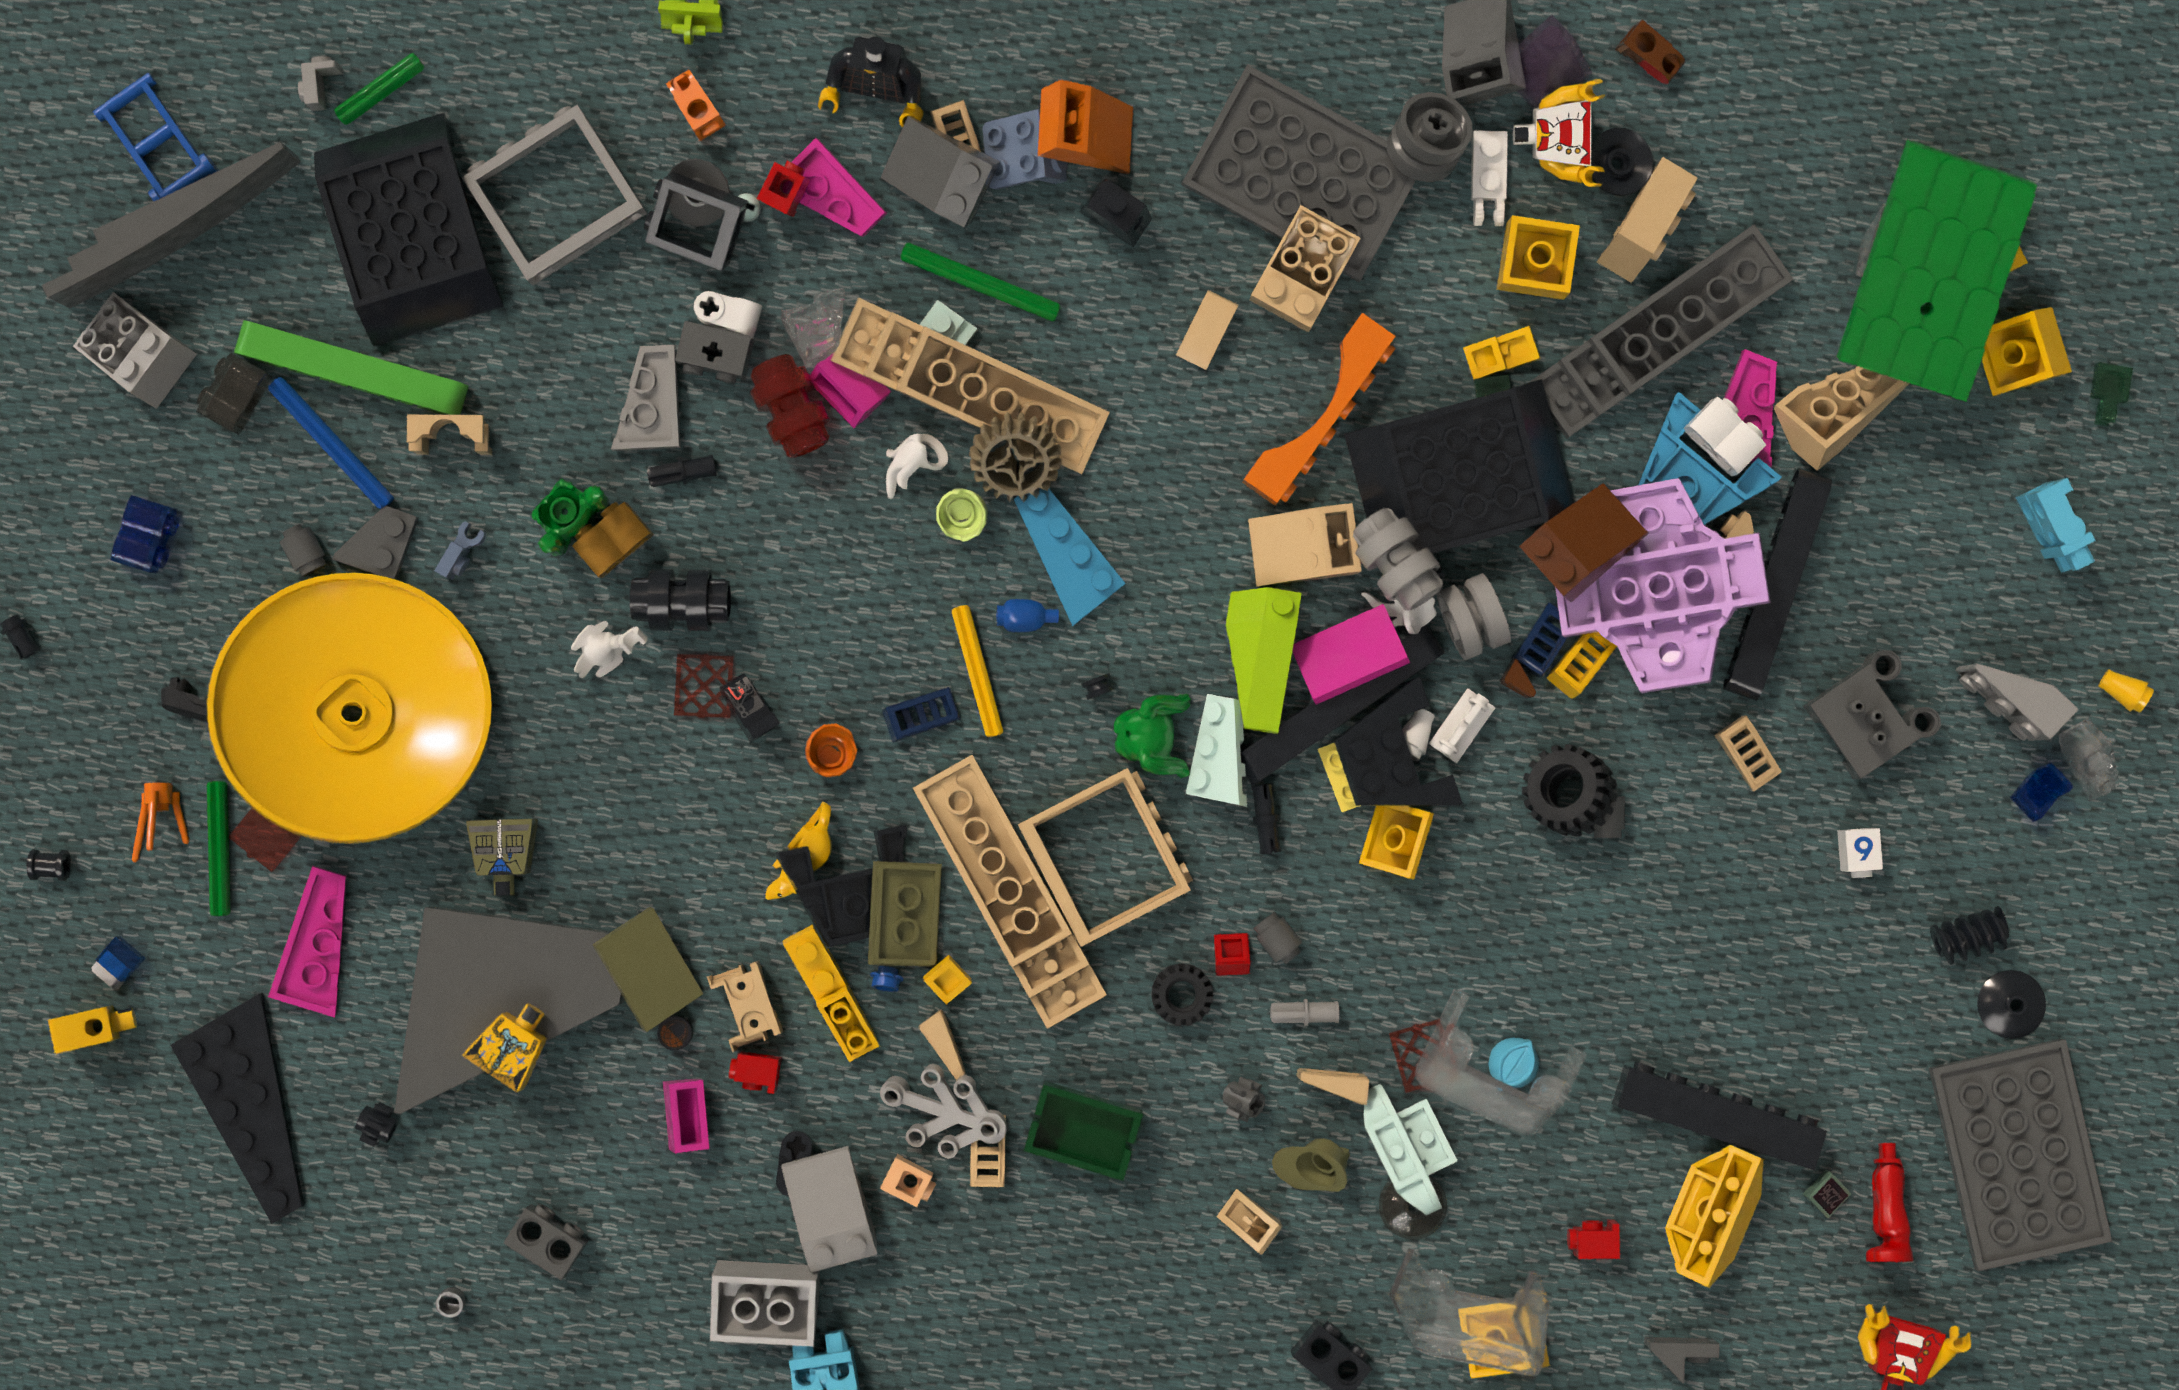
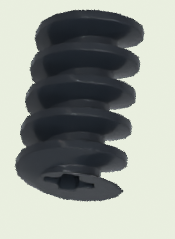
M1997 906L1994 908L1993 913L1988 909L1983 910L1980 917L1972 913L1968 915L1967 921L1962 917H1958L1955 919L1954 925L1950 921H1944L1941 924V929L1935 924L1931 925L1930 934L1937 954L1940 957H1945L1947 962L1953 965L1955 953H1958L1963 961H1967V950L1970 949L1976 958L1981 956V946H1984L1989 954L1994 953V942H1998L2003 950L2007 949L2009 928L2002 909Z

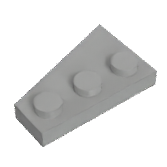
M674 344L640 346L629 383L630 388L625 406L622 408L617 434L612 443V451L681 448L677 362L675 361L676 346Z

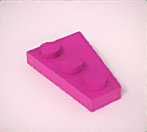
M815 138L792 161V163L805 169L803 176L810 179L799 203L862 237L887 214L819 139ZM791 181L783 185L785 194L790 193L793 187Z
M1745 349L1741 352L1724 398L1735 404L1739 410L1737 415L1744 423H1753L1763 433L1761 439L1765 442L1766 446L1749 463L1752 464L1757 458H1760L1772 468V457L1770 456L1774 428L1772 416L1773 403H1775L1777 362Z

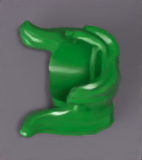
M563 478L554 485L550 494L531 513L532 519L536 520L547 533L538 542L544 553H550L553 556L564 555L568 545L571 543V538L580 532L591 516L607 508L609 499L604 494V491L601 490V487L590 486L582 492L572 482H568ZM563 509L568 510L566 515L562 514Z
M1180 694L1179 696L1154 695L1146 698L1142 702L1140 709L1134 708L1121 713L1114 722V732L1117 734L1115 751L1129 761H1140L1142 769L1152 774H1176L1181 779L1188 777L1190 770L1187 763L1180 758L1170 756V752L1174 745V725L1171 715L1182 713L1190 707L1191 698L1189 694Z

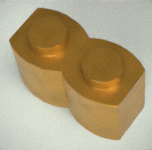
M617 502L612 503L601 513L603 519L596 526L593 527L591 524H588L575 535L577 541L572 547L599 578L606 576L654 535L626 502L620 505Z

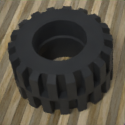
M1565 744L1564 748L1559 745L1551 747L1552 753H1548L1545 750L1538 754L1541 759L1538 762L1532 760L1529 766L1533 769L1530 774L1525 773L1523 778L1524 781L1528 782L1527 786L1522 787V794L1528 797L1524 804L1527 809L1532 811L1530 815L1535 820L1541 822L1540 824L1565 836L1568 834L1574 837L1581 836L1582 831L1590 834L1595 831L1593 827L1595 824L1602 827L1607 822L1603 818L1605 814L1612 815L1614 808L1610 806L1611 801L1617 802L1618 794L1612 791L1613 788L1617 787V782L1611 777L1613 772L1610 767L1589 751L1581 747L1577 748L1574 745ZM1581 774L1583 778L1581 796L1574 804L1565 808H1559L1556 799L1559 785L1568 776Z

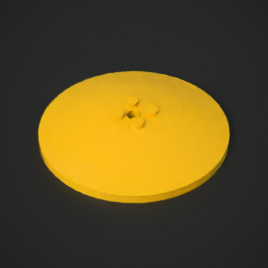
M336 573L300 581L280 590L255 607L237 625L220 651L213 668L207 700L209 732L217 759L226 777L239 795L259 814L277 826L310 839L332 843H364L386 839L407 832L437 815L455 799L473 776L487 744L492 712L491 688L482 655L473 638L456 616L438 600L420 589L389 577L364 573ZM348 706H357L362 710V716L359 720L349 722L342 717L344 709Z

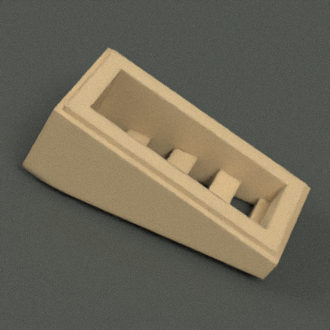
M964 100L930 111L937 130L947 134V131L964 126L966 132L953 138L959 141L969 139L970 146L981 152ZM957 113L960 114V120L943 125L942 118Z
M1747 715L1741 716L1714 735L1752 791L1757 790L1782 772ZM1744 730L1747 736L1733 744L1731 738ZM1751 741L1754 747L1740 756L1737 750ZM1759 752L1762 757L1747 767L1745 761ZM1766 763L1770 769L1754 779L1751 773Z
M940 1009L922 1022L919 1029L957 1080L960 1076L966 1075V1070L946 1015Z
M1308 1068L1297 1069V1077L1304 1083L1361 1105H1367L1369 1079L1364 1074Z
M1006 1135L998 1142V1147L978 1146V1141L971 1143V1187H1005ZM978 1155H998V1161H978ZM978 1169H998V1175H978Z

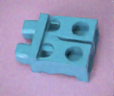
M2068 478L2046 482L2016 497L2036 539L2045 547L2040 550L2044 559L2054 558L2061 573L2071 569L2076 571L2095 562L2087 546L2094 542L2095 539L2091 531L2086 532L2085 523L2074 514L2065 494L2073 491Z
M844 1329L825 1333L827 1351L815 1352L814 1347L792 1346L793 1356L789 1360L792 1390H860L853 1346H848Z

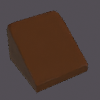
M1516 658L1512 659L1500 679V684L1525 698L1534 697L1536 694L1534 687Z

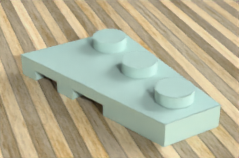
M1207 694L1185 794L1247 807V795L1242 792V777H1245L1246 773L1245 764L1241 763L1240 745L1244 741L1239 700Z

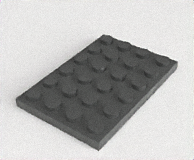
M1247 64L1182 181V186L1281 240L1300 205L1361 238L1342 272L1344 275L1360 283L1416 180L1402 174L1392 163L1387 152V140Z
M2056 1039L1929 1067L1975 1270L1982 1271L2112 1242L2066 1039Z

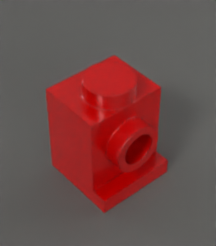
M788 160L785 166L774 162L757 199L786 215L794 217L797 212L796 208L810 179L803 176L805 169ZM791 181L793 187L790 193L785 194L783 185Z
M741 1051L738 1053L737 1059H731L729 1079L742 1082V1088L761 1091L763 1085L768 1086L767 1093L774 1094L778 1088L782 1057Z
M1607 1219V1226H1603V1221H1582V1226L1567 1230L1568 1249L1573 1250V1254L1578 1259H1620V1224L1614 1219Z

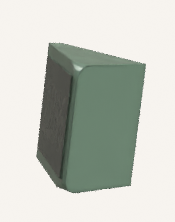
M1825 1170L1803 1195L1826 1218H1829L1846 1201L1851 1193L1830 1171Z

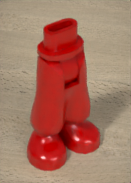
M1896 1143L1878 1144L1879 1159H1873L1874 1164H1877V1168L1872 1174L1873 1229L1876 1235L1884 1238V1242L1880 1246L1867 1250L1866 1262H1913V1251L1910 1245L1911 1229L1904 1205L1905 1177L1901 1159L1896 1158Z

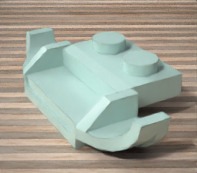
M1381 1084L1368 1089L1367 1105H1364L1363 1113L1365 1130L1389 1175L1395 1191L1426 1216L1441 1209L1440 1201L1428 1176L1457 1162V1159L1427 1099L1396 1113Z

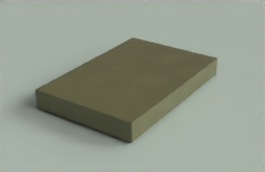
M873 861L868 964L931 967L937 965L942 864Z
M652 907L647 908L592 944L645 1032H648L703 995L702 990Z

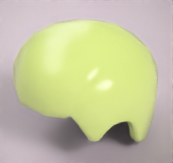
M963 488L953 489L942 496L936 507L937 523L944 534L962 542L969 541L980 535L987 524L988 509L986 504L977 493Z

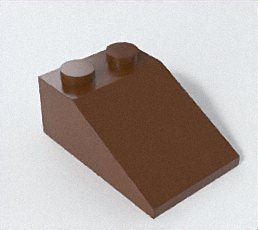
M1602 483L1543 524L1519 547L1567 600L1572 602L1649 533L1606 485Z

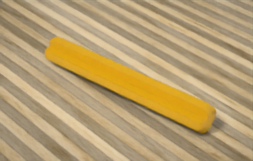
M968 605L955 607L952 609V615L985 735L987 737L1001 735L1003 727L970 607Z

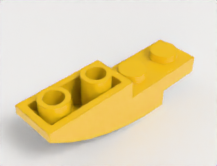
M812 924L784 939L783 946L813 995L820 1013L848 1061L851 1062L879 1047V1042L857 999L814 925Z

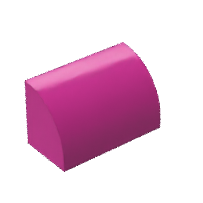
M833 351L817 363L807 380L855 428L881 405L891 391L885 385L830 361L834 353Z
M703 1080L663 1081L669 1150L674 1153L709 1149Z

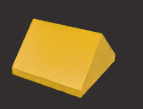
M1376 806L1359 863L1414 880L1434 814L1409 806Z

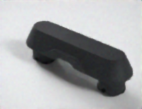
M179 677L171 678L169 686L161 689L162 707L173 713L208 722L207 702L200 700L197 695L189 693L192 686L188 680L184 678L180 680Z

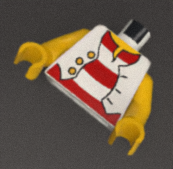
M1595 79L1585 84L1562 86L1543 98L1539 108L1533 109L1532 124L1513 125V144H1532L1533 158L1539 159L1541 168L1561 180L1583 182L1588 187L1602 186L1601 183H1594L1592 180L1594 171L1604 172V169L1599 166H1591V102L1605 97V94L1595 95L1592 90L1593 85L1603 83V81Z

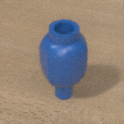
M1011 599L1006 601L1004 605H997V626H1004V629L1008 632L1036 631L1044 623H1058L1059 610L1045 609L1041 603L1034 600Z

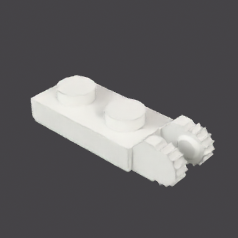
M1473 131L1471 200H1474V226H1482L1484 221L1483 200L1495 201V210L1493 212L1494 225H1504V201L1506 200L1508 131Z

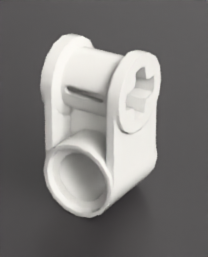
M711 291L703 292L697 296L694 302V310L701 323L754 338L762 305L746 299L729 297ZM714 301L718 312H712L710 317L706 316L702 306H709L710 302Z

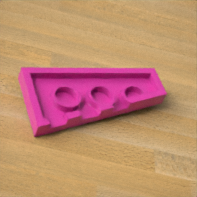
M312 866L268 996L269 998L336 1017L346 875Z

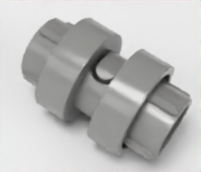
M1384 508L1365 519L1354 529L1353 537L1360 546L1355 554L1367 571L1379 568L1383 576L1379 579L1377 585L1388 601L1391 602L1397 599L1404 610L1411 611L1427 602L1442 589L1443 582L1436 573L1440 568V564L1429 548L1420 551L1416 550L1412 543L1418 538L1419 534L1407 517L1398 519L1391 509Z

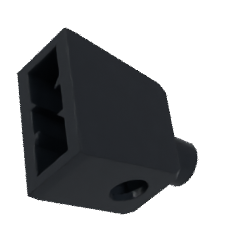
M1104 179L1097 185L1080 213L1132 247L1135 246L1152 220L1149 210L1143 202L1107 179Z

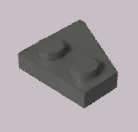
M385 506L335 552L332 559L379 576L397 580L419 517Z

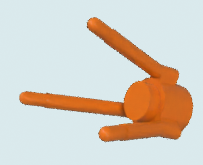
M172 783L144 784L142 805L132 854L133 862L139 860L147 816L146 849L151 851L153 850L156 812L169 811V805L173 807L182 842L184 844L189 843L187 828L180 806V792H173Z

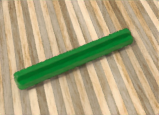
M210 781L207 783L210 915L227 916L231 912L228 789L225 781Z

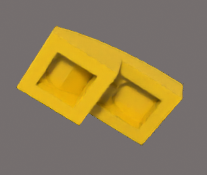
M1530 326L1463 348L1474 380L1541 359Z

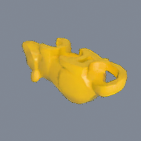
M825 802L821 803L814 815L787 846L789 849L808 846L813 872L828 861L832 850V842L828 832L831 806ZM778 859L772 865L775 869L781 867ZM783 868L780 877L768 886L765 896L767 900L784 898L793 893L797 894Z

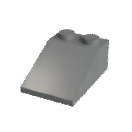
M848 1146L782 1164V1171L800 1242L810 1273L877 1255L875 1229Z

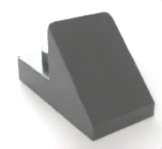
M1644 1337V1344L1683 1384L1685 1357H1688V1361L1692 1363H1708L1709 1358H1719L1720 1344L1713 1338Z

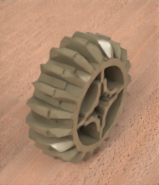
M1022 411L1018 414L1017 419H1012L1011 415L1007 412L1002 422L994 416L991 419V426L983 423L980 428L981 434H975L973 437L974 445L970 447L969 456L972 458L970 460V468L972 471H975L974 478L976 482H983L985 492L994 488L996 499L1002 494H1007V500L1010 503L1014 496L1019 495L1024 503L1028 493L1037 499L1040 491L1039 488L1048 491L1050 481H1056L1058 477L1057 469H1060L1062 459L1059 457L1061 455V446L1056 444V434L1048 433L1049 426L1047 423L1037 426L1038 419L1035 415L1029 421H1026ZM1007 440L1003 447L996 448L995 452H990L996 444ZM1012 448L1014 450L1015 456H1017V459L1019 460V466L1017 465V460L1014 459V456L1012 454ZM1036 463H1041L1039 467L1031 473H1028L1026 475L1024 474V472L1028 468L1035 467Z

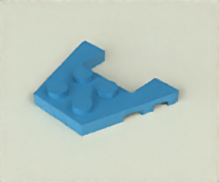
M1678 392L1674 397L1638 485L1679 478L1703 524L1706 525L1774 485L1781 479V476L1760 458H1757L1735 484L1729 481L1679 439L1685 433L1683 428L1701 410Z

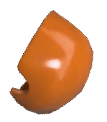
M836 723L822 725L813 731L805 747V755L809 766L815 773L825 777H835L844 774L852 768L857 754V746L852 732Z

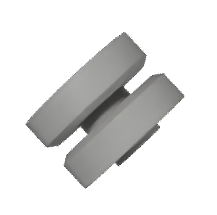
M1483 573L1465 580V596L1455 585L1440 590L1437 593V600L1446 629L1464 661L1483 653V640L1492 649L1511 642L1509 626L1492 585Z

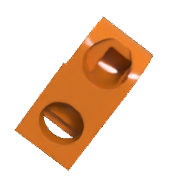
M689 69L666 83L674 96L675 102L699 141L726 126L720 114Z

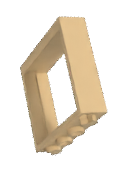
M1128 768L1018 824L1080 947L1190 891L1187 883L1193 881L1185 863L1183 862L1178 865L1172 855L1173 852L1177 851V848L1169 832L1162 835L1156 822L1162 819L1153 801L1146 804L1140 793L1146 788L1138 772L1136 771L1131 774ZM1123 782L1176 885L1088 930L1035 827Z

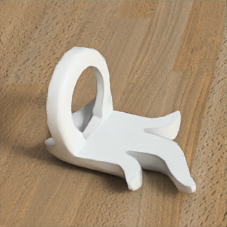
M913 434L906 438L895 450H887L886 456L894 459L888 467L886 475L888 498L892 499L894 497L897 483L902 489H907L908 478L919 467L935 471L941 470L948 463L947 451L936 438L928 434ZM924 444L932 447L939 459L938 463L927 461V451Z
M1361 593L1373 608L1384 604L1388 615L1397 617L1392 620L1394 628L1398 625H1405L1410 634H1418L1421 627L1428 624L1437 614L1434 608L1435 599L1433 597L1419 607L1408 611L1403 609L1397 599L1394 600V603H1383L1371 593Z

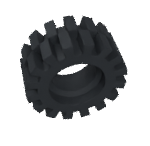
M1184 963L1170 965L1161 971L1153 982L1151 992L1152 1002L1158 1015L1166 1022L1172 1023L1175 1026H1190L1197 1021H1201L1210 1011L1214 998L1213 988L1206 974L1196 966ZM1179 981L1190 983L1196 992L1194 1002L1185 1008L1176 1007L1169 1000L1170 988Z

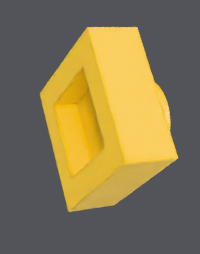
M950 955L923 976L924 982L946 1005L972 984L971 977Z

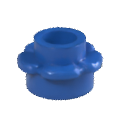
M879 966L877 972L870 973V976L873 977L871 987L882 991L898 992L899 984L904 980L902 976L898 975V969L893 967Z

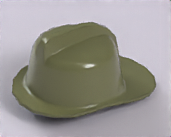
M1316 1138L1304 1147L1281 1148L1275 1153L1272 1165L1277 1176L1296 1189L1341 1191L1348 1182L1345 1170L1350 1151L1347 1148L1339 1147L1331 1140Z

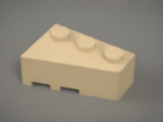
M1662 157L1653 169L1649 180L1632 203L1622 224L1618 226L1613 234L1612 241L1597 262L1632 283L1650 259L1657 261L1667 244L1662 239L1665 234L1671 236L1681 221L1677 213L1680 208L1685 211L1693 200L1696 193L1691 189L1698 178Z

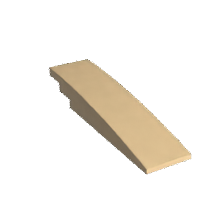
M861 298L857 299L830 360L979 429L983 423L991 426V419L994 416L1001 422L1004 421V415L1007 412L1011 415L1012 419H1017L1018 414L1022 411L1026 421H1029L1035 415L1038 419L1037 426L1047 423L1049 426L1048 433L1056 434V444L1061 446V455L1059 456L1062 459L1061 465L1080 474L1083 473L1110 413L932 329L923 327Z
M971 755L913 787L1046 1028L1049 1029L1107 996L974 756Z

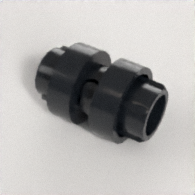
M651 569L649 578H634L631 582L632 620L648 622L651 631H673L675 621H686L688 631H711L712 622L726 623L730 620V581L713 579L711 570L689 569L687 580H676L673 569Z

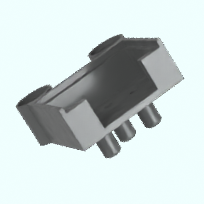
M1890 650L1869 654L1862 666L1803 706L1814 723L1821 722L1844 755L1846 760L1842 763L1852 779H1862L1920 738L1935 735L1941 726L1939 714L1930 707L1912 708L1902 718L1877 683L1895 679L1902 669V662L1899 656ZM1879 657L1884 658L1888 663V671L1885 675L1879 674L1875 668V663ZM1919 713L1923 714L1927 719L1926 729L1922 732L1915 726V718Z

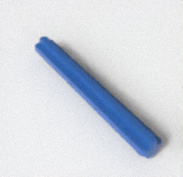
M278 377L269 385L268 389L377 508L381 509L393 502L394 497L285 379Z

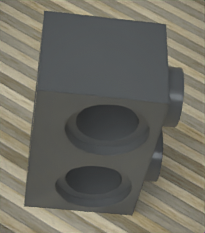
M540 1203L537 1206L530 1204L524 1209L503 1244L562 1280L567 1276L589 1240L583 1237L585 1232L571 1222H567L564 1225L554 1218L555 1212ZM534 1221L540 1225L542 1233L539 1238L531 1237L527 1233V1222ZM556 1240H564L570 1245L571 1252L569 1256H561L556 1252Z

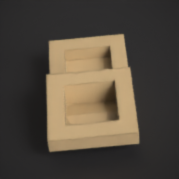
M1208 290L1176 355L1207 370L1238 304Z

